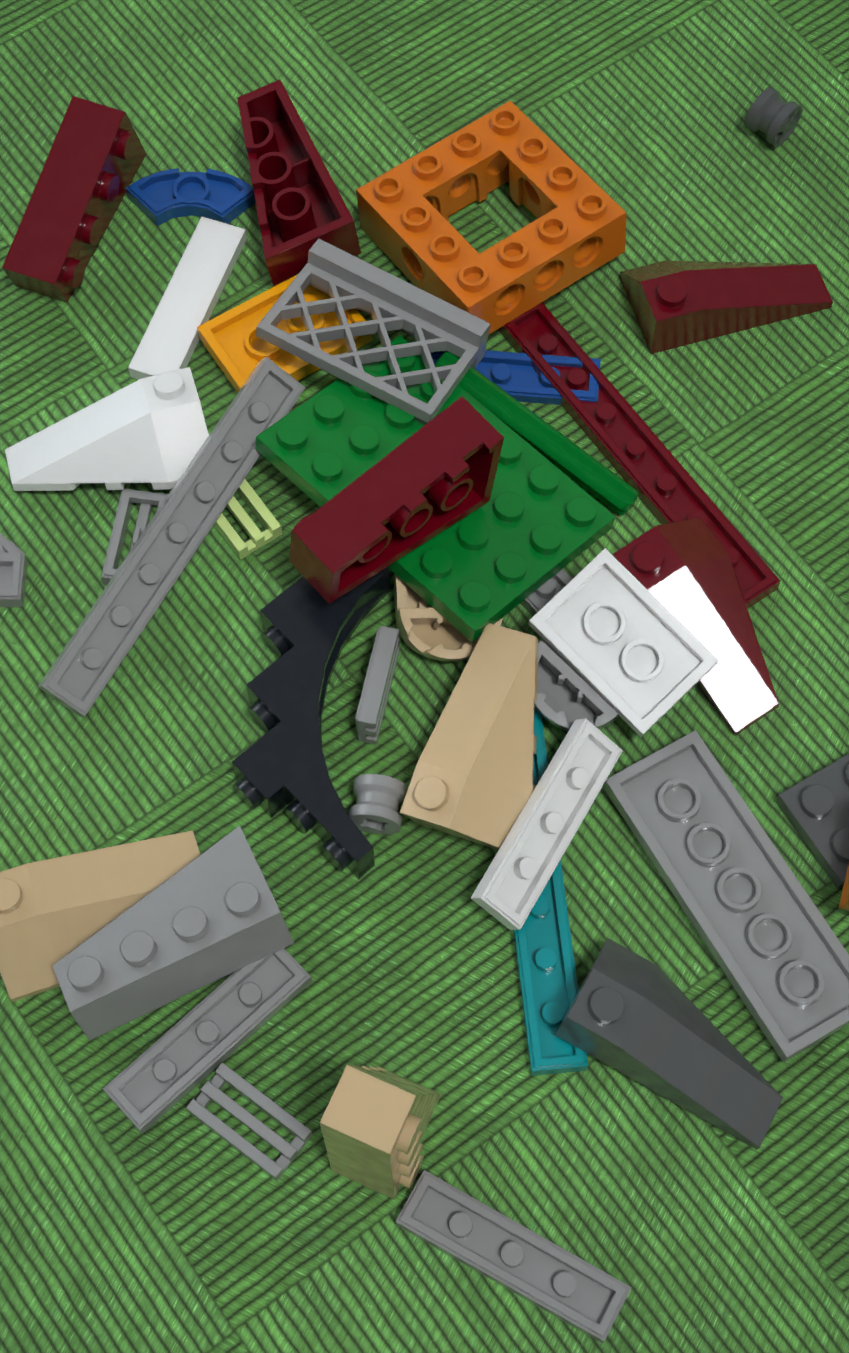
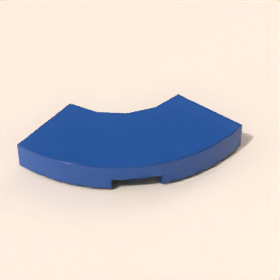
M179 168L169 169L146 176L125 188L127 198L157 226L173 218L185 216L205 217L229 224L256 203L252 186L235 176L212 169H207L206 173L179 172Z

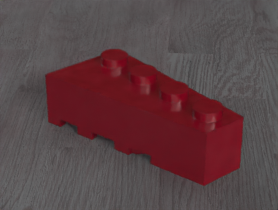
M279 79L237 97L245 146L248 153L251 181L255 194L258 222L262 235L264 257L273 287L300 273L308 263V252L318 238L353 256L361 254L354 220L281 80Z

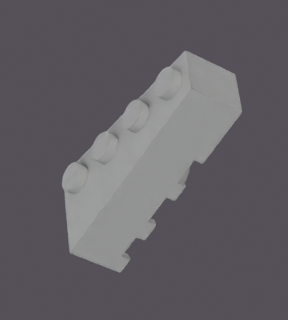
M238 826L52 967L71 1015L90 1041L292 945L294 941L241 827Z

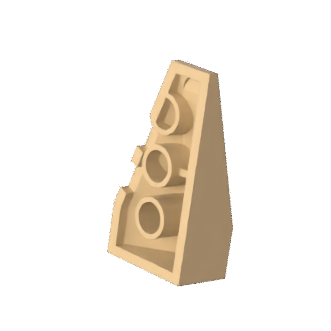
M491 623L485 626L417 762L400 810L401 814L420 825L497 850L500 849L536 787L533 785V754H536L537 737L534 735V703L537 702L538 638L536 636Z
M193 830L27 863L0 872V973L10 1000L15 1002L60 987L52 967L55 963L200 856Z

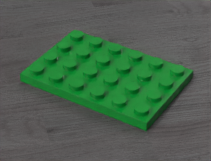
M401 336L391 341V345L409 343ZM421 354L396 358L401 373L425 369ZM387 360L362 364L364 372L374 377L392 375ZM338 378L257 435L255 449L319 507H322L427 423ZM430 382L406 386L409 395L425 403H428L434 395ZM457 385L437 415L463 396L504 437L490 501L392 563L388 568L466 638L473 642L481 636L486 625L497 623L610 531L616 517L466 390Z

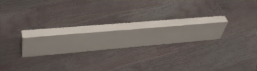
M268 357L259 361L38 685V688L79 717L86 716L261 455L255 449L256 436L286 416L304 391L305 387Z

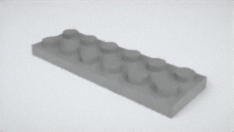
M695 730L607 778L603 786L606 793L782 1062L788 1061L849 1024V954L698 732Z

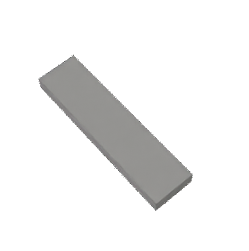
M285 948L235 971L106 1085L103 1090L139 1132L143 1134L312 982L311 976Z
M425 1170L422 1172L395 1221L398 1227L602 1344L632 1288Z

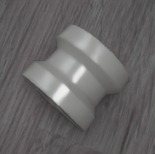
M364 774L356 777L353 792L357 796L356 805L349 809L348 814L359 830L368 833L388 835L399 832L402 816L399 814L398 809L399 804L404 802L407 786L400 780L385 775Z

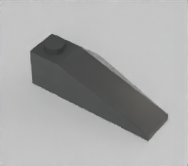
M606 939L555 1035L754 1149L760 1148L783 1097L657 965L613 940Z

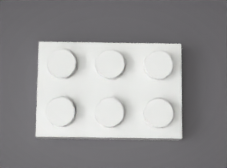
M606 548L529 620L528 624L583 680L619 713L618 715L640 737L653 727L719 661Z

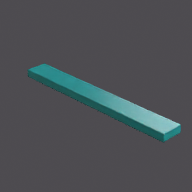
M534 707V735L537 737L536 754H533V785L537 786L548 767L542 716ZM560 860L520 930H513L531 1076L587 1071L588 1069L587 1053L555 1035L578 993Z

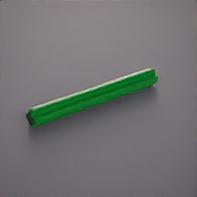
M446 351L437 360L435 367L456 364L460 357ZM471 366L458 386L466 390L558 469L616 513L624 515L633 507L638 497L636 489Z

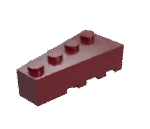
M72 96L2 266V269L15 286L67 303L74 289L80 286L85 269L126 194L125 188L130 186L146 156V152L126 112Z
M461 396L314 513L303 517L291 532L289 561L329 604L489 502L504 437Z

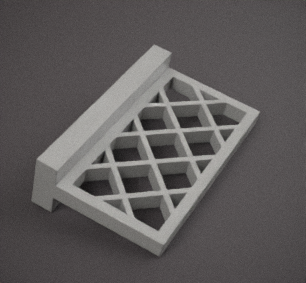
M318 238L308 252V263L257 325L256 336L428 423L437 415L471 366L476 368L484 357L490 323ZM310 285L330 295V299L305 302L303 291ZM356 308L372 316L373 320L348 324L344 310ZM329 312L336 313L339 322L338 326L314 329L310 315ZM301 317L306 331L287 333L276 326L281 320ZM400 330L414 337L416 342L391 345L387 331ZM378 333L382 347L357 351L353 337ZM344 338L349 353L330 355L321 350L319 342ZM438 351L445 353L448 351L460 357V359L453 365L435 367L430 353ZM421 354L425 369L401 373L396 358ZM387 360L392 375L374 377L364 372L362 364ZM430 382L434 391L430 401L425 403L409 395L406 386Z

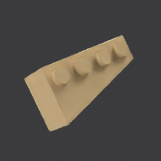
M346 1065L320 1121L331 1171L392 1199H395L401 1185L410 1189L424 1158L421 1155L423 1144L420 1141L441 1094L381 1067L370 1066L369 1068L367 1066Z

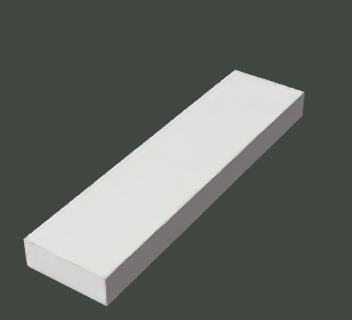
M201 217L128 367L130 377L139 380L187 367L199 342L197 327L209 320L247 240L246 229Z
M586 718L576 719L471 896L473 901L509 930H520L623 751Z

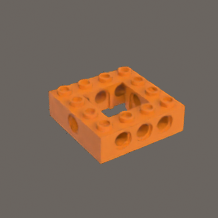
M511 101L356 189L361 229L416 287L490 323L489 334L625 252L626 212ZM509 181L512 200L518 206L523 204L537 219L479 254L448 222L449 216L476 200L479 203L487 199L488 193Z

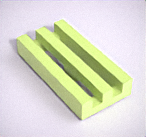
M246 479L243 480L237 489V493L266 530L263 532L259 530L234 496H232L226 507L251 539L244 543L222 513L214 523L216 529L240 560L282 535L280 523Z

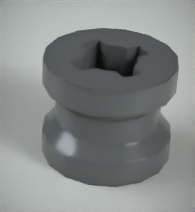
M768 87L752 104L745 118L744 125L751 132H762L766 135L768 143L778 147L794 131L801 118L803 109L796 102H785L781 99L779 91L773 87Z

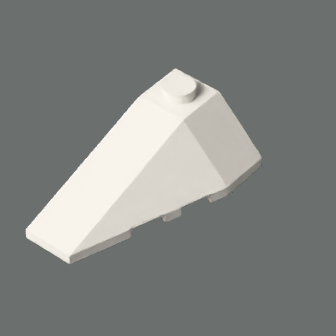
M187 367L141 378L5 449L14 491L74 490L80 483H105L107 490H123L125 483H151L153 490L173 489L209 434L191 369Z

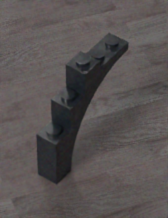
M388 567L330 604L302 576L260 610L264 630L261 633V637L267 647L279 658L246 685L250 706L247 710L256 724L267 733L232 761L237 781L233 784V787L240 798L251 809L254 810L260 806L272 818L287 806L285 808L286 814L303 833H307L311 829L324 842L321 850L327 859L340 871L347 867L358 879L375 866L374 849L348 816L330 780L322 750L321 721L328 683L342 649L362 619L390 592Z

